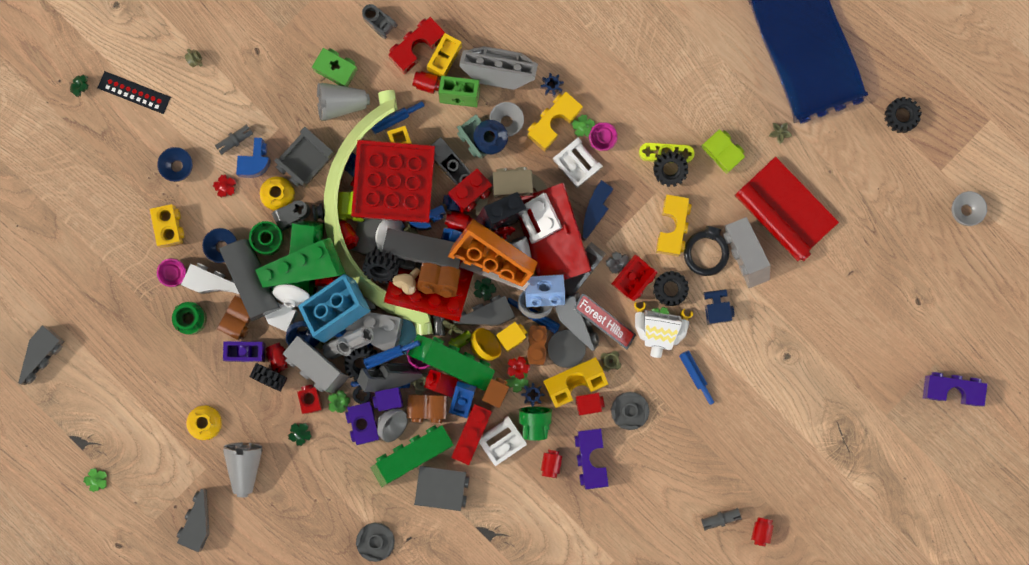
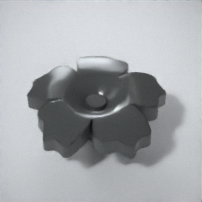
M615 251L612 253L613 258L609 257L606 260V266L610 267L609 269L612 273L617 274L618 271L621 272L626 266L629 257L626 254L621 255V253Z

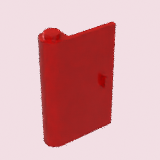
M776 156L734 195L797 262L800 259L804 262L811 255L809 251L839 223Z
M564 183L533 193V196H520L525 204L546 193L563 227L540 241L531 243L529 240L530 235L520 217L519 221L523 234L529 241L531 258L537 262L535 268L536 275H563L564 280L592 271ZM531 209L527 210L536 232H541Z

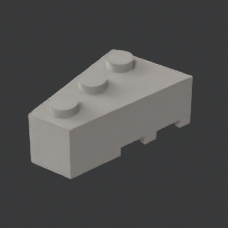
M747 217L725 225V233L723 234L727 244L730 243L732 255L738 262L741 274L748 288L769 281L771 265Z
M369 312L345 328L348 331H354L363 326L369 327L373 332L374 338L371 344L386 351L399 345L403 319Z
M299 336L294 339L283 353L287 357L285 361L293 368L297 366L301 370L299 373L305 379H312L315 382L314 387L320 392L336 393L349 378L346 373H342L335 367L334 363L329 362L317 349Z

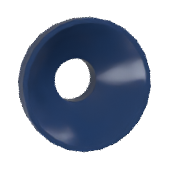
M485 120L474 131V143L485 154H497L507 145L508 132L499 121ZM487 131H492L495 134V139L492 142H486L484 139V134Z
M171 147L161 153L158 158L157 167L161 176L166 180L180 182L191 174L193 161L189 153L184 149ZM175 161H180L183 165L182 169L178 172L172 170V164Z
M224 228L211 230L203 239V252L209 260L215 263H225L221 252L217 251V244L224 241L228 245L237 241L234 234Z
M305 320L295 322L288 327L285 336L288 346L297 336L306 340L313 347L317 346L320 342L313 338L309 328L305 331L297 330L301 326L308 328Z

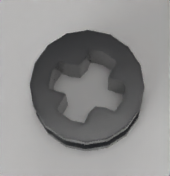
M312 204L314 220L317 221L319 218L324 220L323 204Z
M361 387L356 388L353 392L354 401L359 404L367 403L371 397L370 392H366L367 396L364 397L363 401H360V398L357 399L356 395L359 394V390L363 389Z

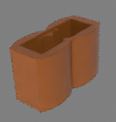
M422 263L417 290L425 294L437 293L446 298L456 297L461 270L450 266L441 267L434 263Z
M234 296L217 330L236 340L246 337L249 331L247 326L251 321L241 297Z
M532 325L529 329L528 342L530 346L527 352L529 365L543 366L545 363L546 348L544 345L547 341V329L545 326Z
M408 395L407 418H411V422L423 423V419H431V423H442V419H447V396Z

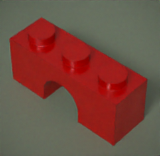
M431 17L427 20L425 18L421 20L414 32H408L403 37L404 41L399 45L395 44L389 50V59L404 75L418 63V58L412 52L414 46L418 43H425L433 50L445 33Z
M474 404L451 458L470 465L492 411Z

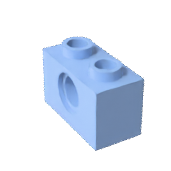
M563 275L532 276L527 281L530 284L525 289L526 307L565 305Z

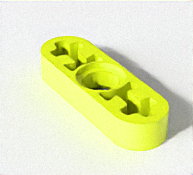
M645 143L639 149L640 158L651 162L657 160L655 158L656 154L651 153L649 157H646V153L642 152L646 147H649L650 151H656V147L659 148L658 155H661V151L664 148H668L672 152L678 149V153H683L684 150H687V153L691 154L686 159L687 163L691 162L695 155L693 148L688 145Z

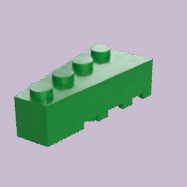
M308 220L292 223L289 254L323 240L325 223ZM315 280L286 284L299 287L310 296L316 294Z
M331 238L318 241L255 269L263 288L346 274Z
M419 334L416 335L414 341L419 340L420 346L410 349L408 356L440 369V371L472 386H476L478 389L487 390L496 371L489 367L490 363L481 359L477 362L474 360L475 356L467 352L461 354L459 353V348L451 344L447 347L443 345L444 341L433 336V339H429Z
M434 425L426 430V435L420 437L418 434L409 440L410 444L404 447L401 444L392 449L393 454L387 456L385 453L376 458L377 463L370 468L381 488L454 446L443 425L438 428Z

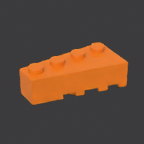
M475 219L470 222L459 236L448 255L452 259L456 257L463 260V263L471 266L473 264L483 268L482 271L495 273L499 275V278L521 287L534 274L537 262Z

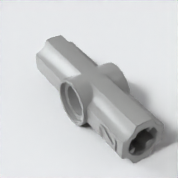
M364 326L354 331H346L343 336L323 345V354L327 359H335L342 355L348 356L353 350L371 343L374 339L373 332L369 327L366 328Z

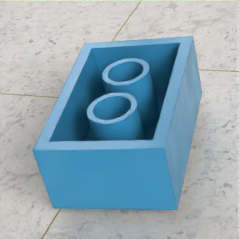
M343 274L298 305L313 338L324 343L371 311L356 280L346 274Z

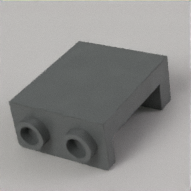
M304 127L300 131V136L279 159L276 158L274 160L277 164L275 168L283 175L288 173L291 176L289 180L297 187L301 185L305 188L335 154Z
M420 466L414 505L461 511V508L466 506L467 496H464L463 493L464 488H468L469 476H466V472Z

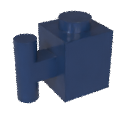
M727 289L703 292L704 300L712 299V304L704 306L707 325L731 322L732 317H735L734 307L730 306V302L721 303L720 299L721 297L728 296Z

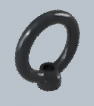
M706 225L704 231L693 234L686 242L684 259L689 269L701 276H712L719 273L726 266L729 259V247L725 239L720 235L721 229ZM708 238L715 240L720 245L722 256L716 266L706 269L694 263L691 251L693 245L700 239Z

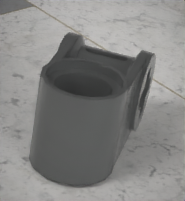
M373 4L366 5L362 10L365 23L383 39L387 38V34L393 27L396 28L398 26L391 17ZM374 11L376 16L370 19L366 17V13Z
M297 200L277 209L272 213V216L281 231L292 227V223L306 219L310 215L311 210L308 204ZM299 206L303 207L302 214L297 212Z

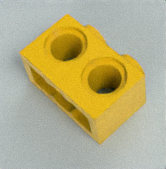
M444 33L427 64V71L438 75L440 78L441 76H447L462 48V42Z
M170 204L149 209L157 247L165 248L183 244L182 238H185L183 227L179 225V220L181 219L179 208L176 209V206ZM166 212H170V219L168 221H163V214ZM173 230L174 237L171 240H167V232Z
M514 322L498 333L496 338L508 353L526 340L525 335L527 331L521 323L517 325Z

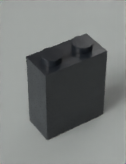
M516 192L484 206L475 220L493 232L496 229L508 227L518 222L526 207L519 193Z

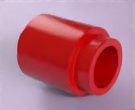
M423 71L416 72L412 86L416 87L417 90L434 94L435 91H439V76Z
M452 211L451 214H447L445 225H448V229L463 232L474 218L468 214Z
M340 221L341 233L347 249H353L357 245L359 237L349 223Z
M280 342L266 348V356L273 371L277 370L279 373L289 368L288 363L285 361L287 357L283 355L285 348L281 346Z
M548 449V453L543 454L542 476L557 479V475L560 474L563 457L559 455L560 451Z
M757 518L751 540H755V545L766 547V543L770 544L774 528L772 525L773 520Z

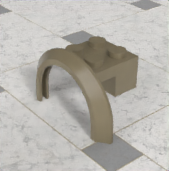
M518 167L510 170L507 168L496 169V172H493V175L488 178V181L492 184L490 192L494 188V198L507 197L516 192L520 196H533V188L536 192L547 189L546 184L539 177L532 174L531 170H527V167ZM488 197L484 200L479 199L476 202V217L482 208L487 205Z

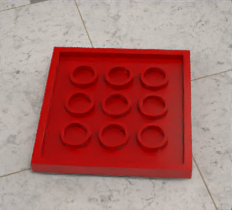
M357 140L351 217L429 223L435 146Z
M459 267L461 271L456 297L449 298L437 293L425 294L417 290L419 275L415 278L416 291L412 295L404 293L393 282H389L384 303L460 322L474 272ZM399 268L398 274H410L413 270Z

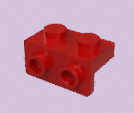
M477 168L450 190L448 195L461 208L460 211L463 214L465 211H472L477 206L476 202L479 199L484 200L491 194L492 184Z
M635 254L611 284L626 298L635 301L643 294L646 286L653 282L658 272Z

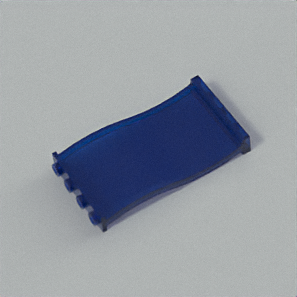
M748 0L765 47L784 89L794 123L800 122V124L811 121V117L816 115L818 118L828 115V111L833 109L837 112L847 108L846 105L850 103L858 105L864 102L868 92L865 91L856 61L836 18L830 0Z

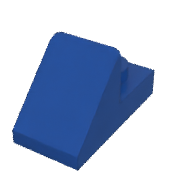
M458 381L449 413L468 418L476 386Z

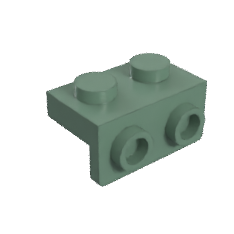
M476 114L463 125L457 126L459 130L457 135L463 142L467 141L470 145L468 150L474 157L478 156L482 159L487 154L481 152L476 147L473 139L476 127L482 122ZM490 131L484 134L486 142H492L495 139Z

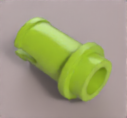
M466 330L456 338H450L451 341L448 344L460 349L471 342V334Z

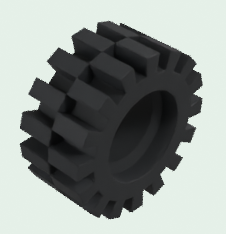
M897 98L887 106L884 119L888 122L887 126L892 127V131L896 130L897 133H907L920 122L922 112H919L921 108L916 106V101H911L912 98ZM904 108L908 110L910 118L907 122H901L897 119L896 112L898 109Z
M668 150L667 153L663 151L662 155H658L657 160H654L653 166L656 180L660 181L663 186L666 184L667 187H670V185L675 187L677 183L682 184V180H685L688 174V164L683 155L679 154L678 151L672 152L671 150ZM668 162H674L678 165V171L673 175H668L663 171L664 165Z
M376 249V252L371 250L366 255L362 271H364L365 276L368 275V279L373 278L374 282L377 280L382 284L383 281L385 283L393 282L394 276L398 274L400 261L399 259L397 260L396 255L392 256L393 253H386V250H383V252H380V249Z
M674 271L664 272L656 279L653 286L656 300L658 299L659 303L665 306L679 305L685 300L689 291L688 281L679 272ZM671 281L677 284L678 293L675 296L665 294L664 285L667 282Z
M365 345L353 350L350 355L344 357L345 371L355 381H357L361 368L355 366V360L359 357L368 358L376 355L377 351H373L372 346L368 348ZM380 364L371 369H379Z
M258 363L255 364L249 376L280 392L287 380V377Z

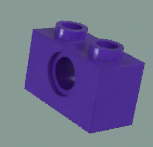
M223 341V361L265 362L266 343Z
M398 387L377 391L375 396L372 397L374 408H378L380 412L404 407L401 389Z
M371 402L347 407L348 412H345L347 423L352 425L353 431H350L352 442H356V445L381 440L378 436L377 423ZM363 418L367 421V427L360 430L357 427V422Z

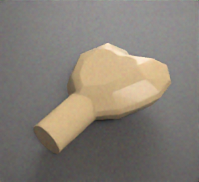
M414 268L410 274L394 276L393 284L401 288L404 293L412 295L416 291L415 278L420 274V270Z

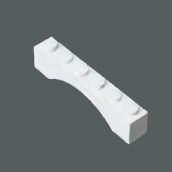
M199 263L196 266L190 264L181 284L200 294L216 291L239 294L233 279L228 281L224 279V274L214 271V274L207 271L208 267ZM278 303L281 309L266 315L265 318L268 324L286 332L288 327L294 323L298 312L294 308Z

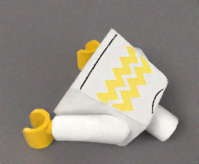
M644 301L643 308L639 309L636 307L635 302L634 310L637 312L635 313V328L640 339L645 341V346L652 347L650 355L655 358H661L663 349L672 350L673 345H678L685 338L689 326L688 320L693 316V311H690L689 317L684 315L685 308L680 312V316L645 310L646 304Z

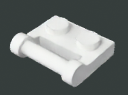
M579 137L553 158V161L576 188L603 167L600 162L597 163L581 144L582 141ZM576 148L592 167L589 171L574 155L572 150Z
M546 193L524 204L526 210L521 218L530 235L529 240L531 243L538 242L563 228ZM529 209H531L540 227L541 232L539 233L536 232L527 213Z
M508 416L503 419V422L483 434L479 441L495 466L527 445ZM509 427L511 430L509 434L490 447L486 443L488 440Z

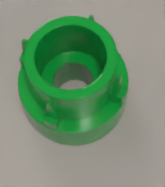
M259 222L250 231V244L255 251L262 255H273L283 245L284 235L281 229L272 222ZM266 233L271 234L270 242L263 243L262 236Z
M181 303L175 307L172 313L173 326L180 333L195 335L202 331L206 325V313L196 303ZM192 313L194 320L192 323L187 324L185 316Z
M537 406L519 409V423L523 425V439L539 441L548 438L549 425L552 424V409Z

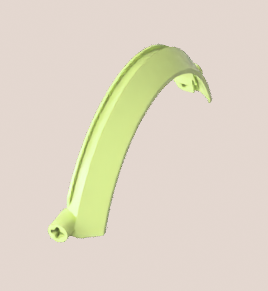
M385 90L378 93L380 106L368 113L352 129L338 149L331 164L324 192L323 212L327 238H331L346 275L356 280L363 296L386 312L414 322L416 335L427 336L433 334L430 314L384 303L386 291L368 279L356 264L346 247L339 224L338 192L346 163L357 145V140H361L383 118L398 110L395 90Z

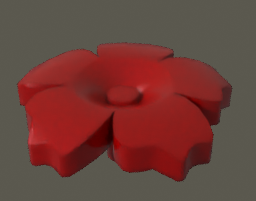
M221 175L218 178L219 182H213V187L215 191H218L217 196H220V198L226 197L227 194L230 196L235 194V188L233 187L236 185L235 179L230 177L227 179L226 175Z
M501 227L493 232L506 240L507 235L511 236L512 232L516 231L513 227Z
M521 356L517 360L515 358L509 359L507 364L511 367L508 368L507 374L510 377L515 375V378L519 380L524 379V373H528L530 365L525 364L526 360Z

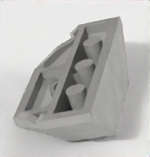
M483 46L471 50H463L459 66L472 79L479 80V84L515 90L535 80L538 64L532 62L530 58L522 53Z

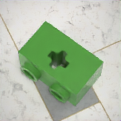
M323 48L312 66L313 71L339 86L348 87L358 71L355 62L347 57L345 59L339 57V53L331 48L328 50ZM338 64L340 68L333 70L332 65L336 66Z
M441 76L438 92L440 103L477 107L480 94L479 80Z

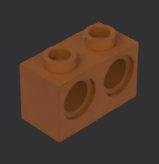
M498 377L496 380L491 379L482 401L500 409L509 390V387L506 386L507 381Z

